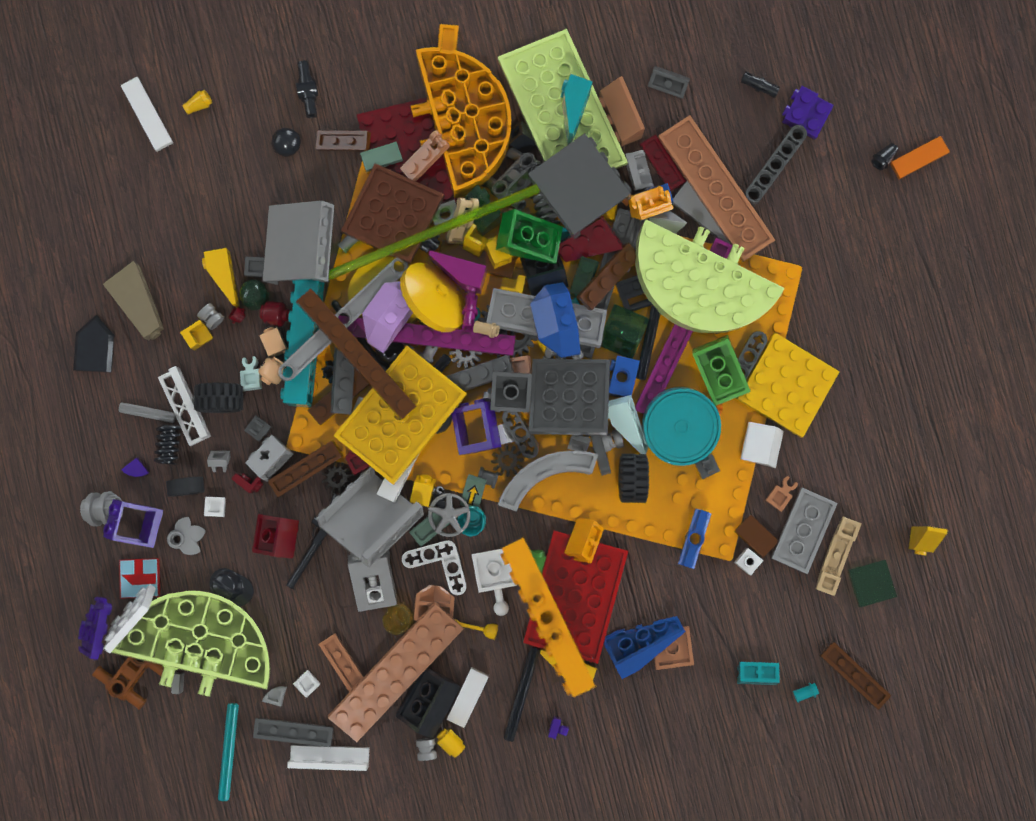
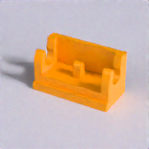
M662 186L632 195L629 200L631 217L639 220H644L673 209L670 193L668 190L664 191Z
M577 518L564 553L574 556L573 560L592 563L604 528L595 520Z

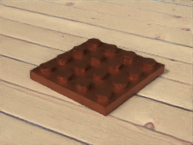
M375 163L341 232L411 264L444 198V194Z

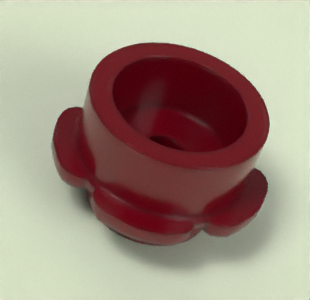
M236 306L230 312L228 318L232 320L233 324L236 322L240 323L245 318L244 308Z

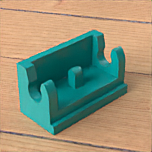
M739 662L740 664L737 667V670H739L737 684L777 685L780 683L779 663Z

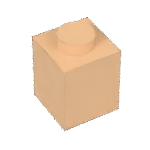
M267 328L263 331V334L259 335L270 358L281 355L288 349L278 328Z

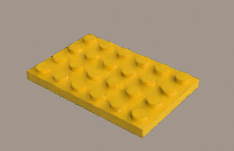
M409 346L403 349L385 372L416 407L401 420L372 388L334 434L335 438L393 485L467 395L465 391Z

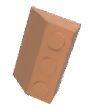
M621 76L600 90L599 100L622 147L642 139L645 127Z

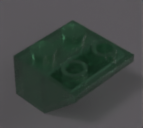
M479 185L475 186L464 198L466 200L471 198L479 200V207L473 223L477 225L476 229L479 234L484 236L500 225L501 211L495 203L491 204L490 195L485 188L481 189Z
M614 304L604 327L601 347L633 359L646 330L649 318Z

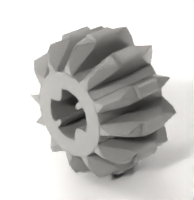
M455 349L456 351L449 352L452 356L456 355L451 361L453 363L458 361V368L464 363V368L468 369V363L474 367L475 363L473 360L481 361L476 355H481L482 352L469 351V357L467 355L463 357L462 350Z

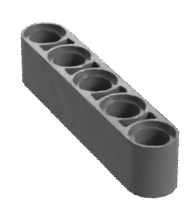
M796 125L789 131L744 193L752 206L759 203L805 140L807 131L803 126ZM793 133H799L801 139H795ZM782 148H788L790 154H784ZM772 162L777 163L778 166H779V169H777V170L773 169V168L771 167V163H772ZM761 177L766 178L768 184H762L759 179ZM748 193H755L757 195V199H750Z

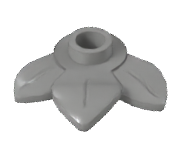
M189 517L181 518L176 522L174 530L168 534L167 542L170 547L180 549L184 554H198L201 550L197 542L203 538L205 529L200 526H191ZM177 535L181 538L179 543H176L174 540Z

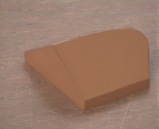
M427 586L416 593L413 620H418L434 602L453 618L455 597L442 586Z

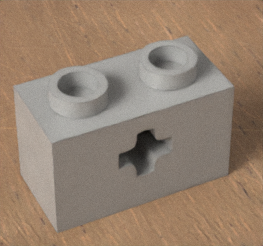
M271 435L262 442L261 447L257 451L250 454L245 463L259 478L268 482L293 453L278 438Z

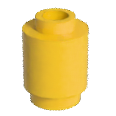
M444 728L437 735L438 740L436 743L449 756L452 755L455 758L464 750L463 741L451 728L448 730Z

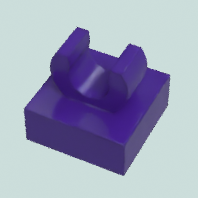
M553 716L548 732L549 738L556 739L557 734L567 736L569 727L561 725L560 717Z

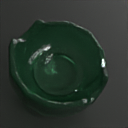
M251 279L241 285L239 297L242 304L249 310L257 311L269 301L268 290L260 280Z

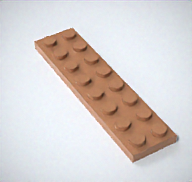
M690 115L658 135V139L731 245H739L738 248L741 246L744 248L740 257L742 262L775 241Z
M434 602L329 713L328 718L353 740L358 742L464 629L463 626Z

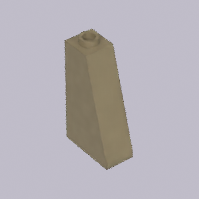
M132 261L103 283V285L143 338L154 340L161 335V331L164 328L141 267Z

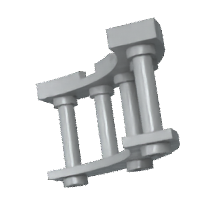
M562 451L536 459L520 470L510 481L501 495L498 506L517 512L527 492L538 482L552 475L565 472L592 474L598 454L585 451Z

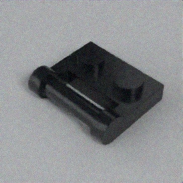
M638 276L619 281L615 284L626 316L631 315L634 311L653 305L648 299L629 305L628 299L645 294L639 283Z

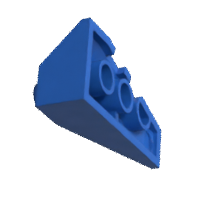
M675 616L654 621L652 625L642 626L641 624L637 625L635 629L617 630L605 637L604 646L619 675L624 679L643 668L686 631L678 617Z

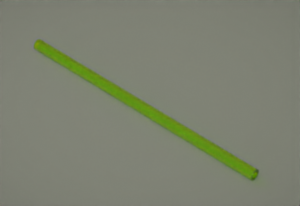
M534 184L329 270L328 281L540 193L537 184Z

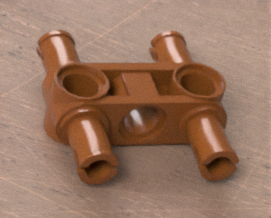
M127 657L115 675H111L99 666L92 676L106 685L105 688L112 697L119 698L121 701L127 700L140 710L147 699L133 691V687L146 669L150 668L161 677L164 667L160 664ZM117 683L123 686L121 693L116 690Z

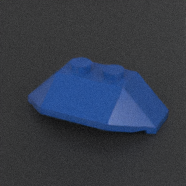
M563 282L545 285L530 303L538 341L557 353L561 358L580 355L579 331L570 292Z

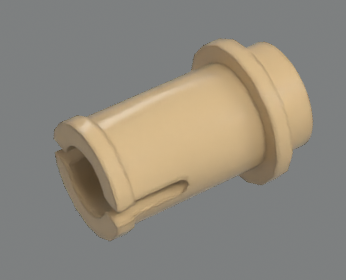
M476 321L473 327L474 333L489 335L490 338L497 337L500 330L496 323L489 324Z

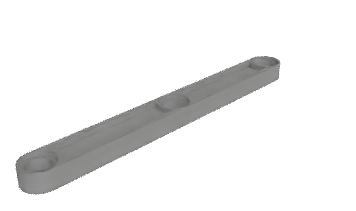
M398 258L392 260L341 308L335 316L338 318L341 313L347 314L349 322L343 324L347 328L364 312L384 283L396 282L402 276L403 272L408 268V263ZM397 261L404 265V270L401 272L394 269V263ZM320 329L279 367L278 376L283 381L292 380L331 343ZM286 366L290 367L293 371L292 376L288 378L284 377L281 372L282 368Z

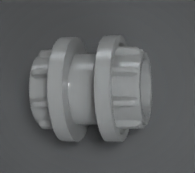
M111 491L103 492L102 494L97 492L90 493L81 502L80 512L82 519L93 527L100 526L102 523L105 525L109 516V506L112 504L113 499L121 500V498Z

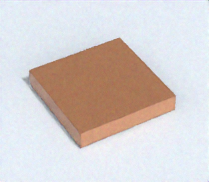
M683 626L686 632L654 658L655 670L694 665L689 626Z

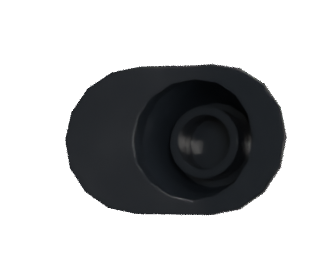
M227 568L218 569L210 578L212 593L232 601L237 606L249 603L253 597L254 590L251 582L233 570Z

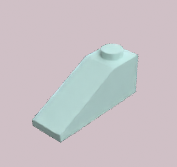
M632 396L609 400L608 419H610L612 426L640 454H646L648 446L643 436L642 426Z

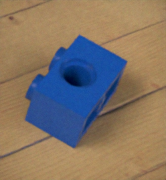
M618 355L616 360L612 359L610 371L613 372L610 378L609 395L620 398L632 396L640 363L639 360ZM623 372L626 374L627 380L619 382L616 375Z

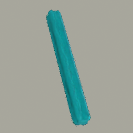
M229 703L227 705L218 792L219 801H228L230 796L239 708L237 703Z

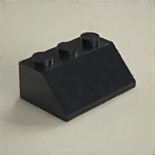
M428 667L413 682L396 717L416 733L433 739L461 686Z

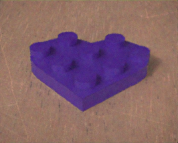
M103 597L94 598L96 603L95 605L91 604L89 613L85 614L87 619L81 622L78 639L82 640V646L78 647L79 651L88 658L98 660L99 655L103 652L102 639L108 628L106 623L107 615H110L112 610V604L107 603L106 598Z

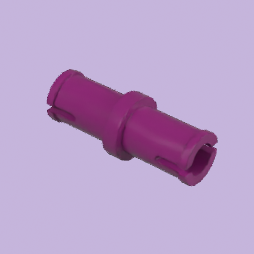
M475 293L466 294L465 307L462 310L464 315L462 329H465L467 332L473 331L475 317L478 314L476 309L478 296Z

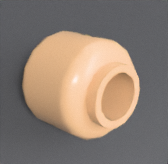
M274 356L273 358H266L258 370V373L262 376L260 380L269 386L271 383L279 384L282 379L278 376V369L283 362Z

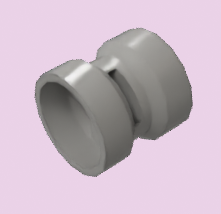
M211 303L204 306L197 314L201 321L206 322V326L210 330L215 329L224 320V316L221 313H217Z
M613 430L608 435H601L605 452L611 451L615 447L618 449L624 447L622 436L617 430Z
M435 738L416 740V747L420 751L417 754L418 761L437 758V752L434 750Z

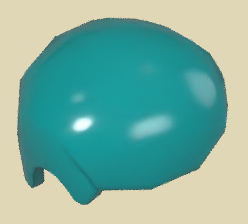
M469 505L470 521L467 528L462 532V534L470 537L478 535L486 525L484 512L475 505ZM467 512L459 515L457 518L461 528L466 523Z

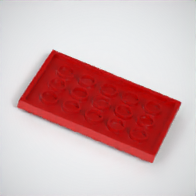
M554 530L542 577L582 660L598 664L628 551L599 543L592 563L573 560L574 556L564 553L571 535ZM530 618L523 643L545 649L544 646L548 644L545 638H540L536 627L539 625L536 620L532 621Z

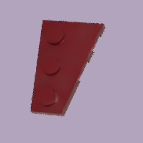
M602 215L580 231L581 235L574 239L570 235L560 241L558 253L565 262L621 250L624 245Z

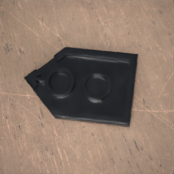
M98 315L76 332L73 371L112 373L115 335Z

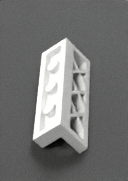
M174 366L168 369V373L159 376L158 379L189 446H192L211 437V434L201 413L194 410V397L181 369ZM172 376L175 383L174 389L167 387L164 379ZM176 392L180 393L183 400L182 406L175 404L173 400ZM184 409L188 411L191 417L190 423L183 421L181 417ZM192 427H195L199 434V437L194 440L191 439L189 434Z
M291 745L290 760L288 761L287 768L367 771L370 747Z

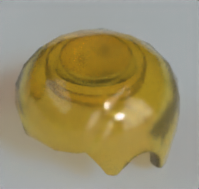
M397 603V605L387 608L386 614L382 617L383 626L390 634H402L411 627L413 614L406 605Z

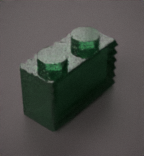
M584 256L580 257L569 290L571 297L575 298L594 278L599 264L598 261Z

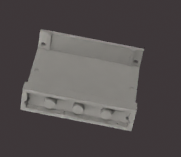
M321 200L269 206L263 271L264 282L278 285V281L305 279L328 282L334 215L333 204Z
M372 467L364 470L354 483H350L341 495L336 496L332 504L326 509L321 510L317 517L319 527L368 568L383 556L424 515L423 507L417 501L412 504L399 494L396 502L393 503L378 496L377 492L383 480L375 475V470Z

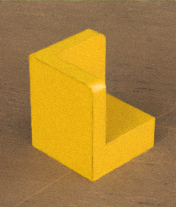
M473 223L464 237L463 249L480 257L489 239L477 234V225Z
M518 275L517 279L503 277L500 289L523 294L526 276Z
M201 320L180 332L189 347L194 351L213 339L212 334Z

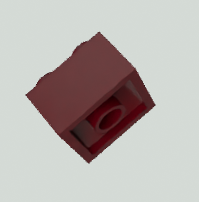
M258 514L252 552L293 559L296 549V537L299 530V520Z

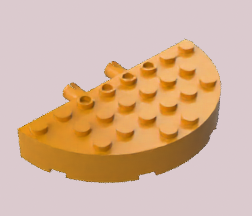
M438 47L416 49L417 62L428 100L424 103L410 105L414 118L430 113L436 130L442 135L441 138L450 144L449 148L443 153V158L454 198L460 197L482 186L501 165L508 150L511 135L509 100L500 81L496 79L489 68L474 57L453 49L452 51L443 50ZM426 139V140H420L421 146H422L428 139Z
M524 538L503 547L504 553L500 554L505 565H510L512 571L509 574L515 585L519 584L521 588L518 593L524 603L528 602L530 606L527 609L531 620H536L539 625L536 627L540 638H545L548 644L544 647L549 657L554 656L556 660L554 668L558 676L563 675L566 681L563 683L567 695L572 694L575 697L596 687Z

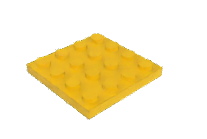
M773 333L746 380L751 392L741 395L736 399L800 438H803L839 371L777 333Z

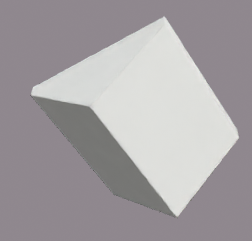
M748 422L740 459L776 468L784 431L775 426Z

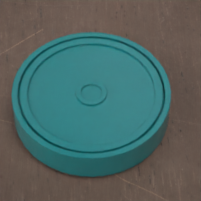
M674 387L659 393L648 404L643 415L642 431L647 446L659 459L672 465L686 466L698 463L714 450L721 434V419L716 406L707 396L692 388Z

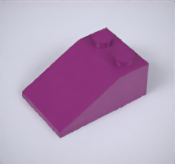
M429 251L431 261L459 287L465 290V293L481 294L487 274L485 265Z

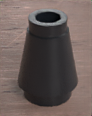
M890 143L873 155L872 165L878 170L887 169L899 148L894 143Z

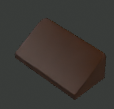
M752 515L745 518L734 531L761 558L778 543V540Z

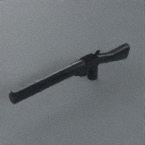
M337 494L332 495L330 505L332 504L333 499L336 496H338ZM315 516L311 523L316 526V529L317 527H319V524L317 521V517ZM320 528L316 537L313 535L315 529L313 530V543L286 584L289 588L294 590L295 584L328 533Z

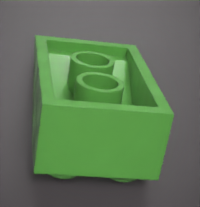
M728 335L692 349L693 357L715 406L751 392Z

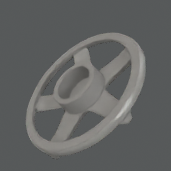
M453 493L442 494L435 498L428 508L429 523L434 531L442 536H457L469 524V506L459 495ZM446 497L444 509L434 507L440 499ZM452 497L459 499L465 507L453 508ZM432 512L442 517L437 527L433 522ZM467 512L466 523L461 528L457 517ZM450 523L457 532L445 533L442 532V529Z

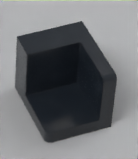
M520 121L511 129L509 141L511 146L523 154L529 153L536 147L535 140L527 124Z

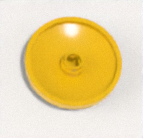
M414 263L403 272L400 280L402 295L410 310L419 320L440 332L455 331L463 324L464 315L462 310L465 307L464 298L455 283L444 272L427 263Z

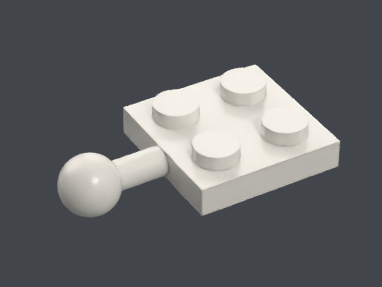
M497 549L472 554L478 592L494 590L496 598L494 612L499 616L506 615L509 611V605L503 599L502 588L517 585H515L509 574L512 571L510 565H505L500 554L504 553L503 550Z

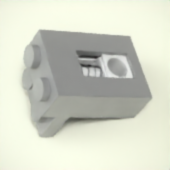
M389 550L370 568L350 553L348 555V568L358 612L397 605V594L390 566Z

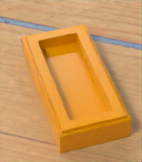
M440 24L438 48L450 51L452 49L457 50L459 26Z

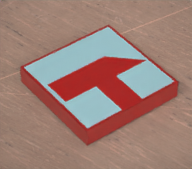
M160 558L119 560L120 599L137 598L136 594L142 587L146 589L149 584L156 588L153 597H160Z

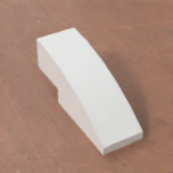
M471 667L448 715V721L463 728L465 727L489 678L488 674Z

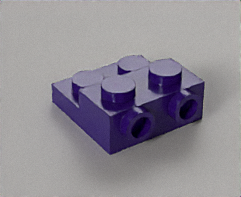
M801 86L799 90L795 89L790 99L793 102L791 106H786L782 114L785 116L782 123L792 128L796 125H801L806 129L807 136L816 139L834 105L819 98V94Z

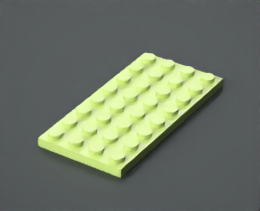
M567 29L498 56V62L544 162L567 146L562 108L563 98L560 97L564 80H569L570 74L590 80ZM592 85L590 96L574 140L584 133L588 138L592 137L597 144V150L603 152L608 158L607 163L611 168L614 166L618 169L627 165L628 161Z

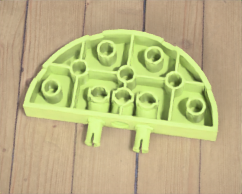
M645 220L639 230L635 247V265L639 283L647 299L658 312L682 328L699 333L714 334L739 329L764 315L776 303L785 289L739 266L737 263L744 251L742 246L738 248L739 245L733 244L727 259L705 249L703 245L710 234L708 229L704 231L705 228L699 227L693 241H689Z
M184 591L167 594L151 601L149 610L112 651L114 654L163 665L164 670L159 685L172 687L175 671L181 669L203 676L198 692L200 695L210 697L214 679L217 678L268 689L270 660L265 640L253 619L239 606L213 593Z

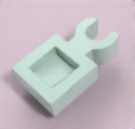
M255 356L252 357L253 361L251 364H248L246 358L242 359V364L246 369L240 371L243 391L262 389L261 375L258 373L259 369H255L258 366V359Z

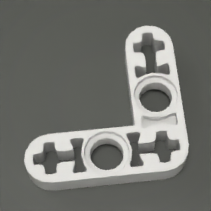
M452 541L435 543L407 551L403 554L402 563L407 568H414L442 560L450 592L454 595H461L466 591L467 585L457 547ZM447 543L449 546H453L450 555L447 552L440 553L442 557L438 558V551L435 546L439 545V549L445 548ZM426 549L434 551L435 556L433 559L427 560L424 557ZM417 551H421L422 563H419V559L414 560L413 565L405 561L408 558V554L414 557L418 555ZM455 562L458 565L456 573L448 571L447 566L449 563ZM461 574V578H457L459 584H463L460 592H457V589L453 590L452 586L455 585V580L450 581L449 576L453 577Z

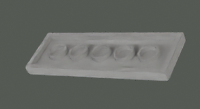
M493 288L486 323H496L500 329L537 336L530 303L536 296ZM572 303L578 325L580 344L600 348L607 310L599 308L588 310L584 305Z

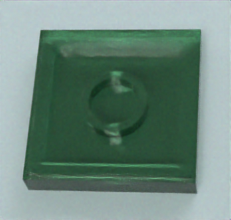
M886 559L848 570L860 608L897 597Z

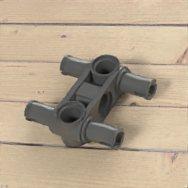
M512 147L509 149L507 156L515 161L513 165L498 180L491 177L483 185L490 189L491 194L501 204H510L516 210L522 211L526 206V202L518 197V195L531 183L528 173L542 163L536 160L532 153L523 154L518 149Z

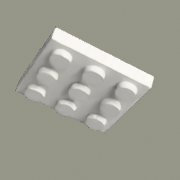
M149 584L146 589L142 587L136 594L137 598L134 602L130 601L125 606L121 617L118 615L112 621V626L108 630L109 634L104 639L106 641L104 646L106 651L111 653L149 610L156 590L153 585Z

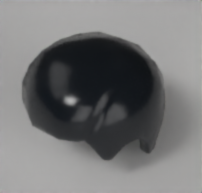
M291 128L277 130L272 136L271 141L274 152L284 157L294 155L300 149L301 144L299 134Z
M392 342L384 354L376 348L374 349L378 360L382 363L392 364L403 351L404 345L403 343Z

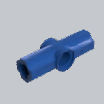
M695 508L688 532L685 535V542L678 564L692 569L695 568L712 513ZM693 533L699 536L697 544L690 542V536Z

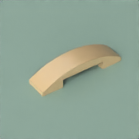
M842 517L824 558L816 584L817 590L835 596L841 580V572L862 523Z

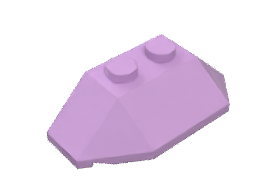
M400 281L384 283L362 313L367 343L383 354L413 314L402 295Z

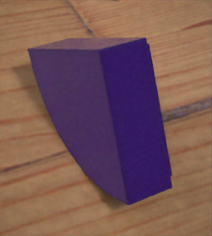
M135 458L121 469L125 474L133 477H141L150 473L139 458Z

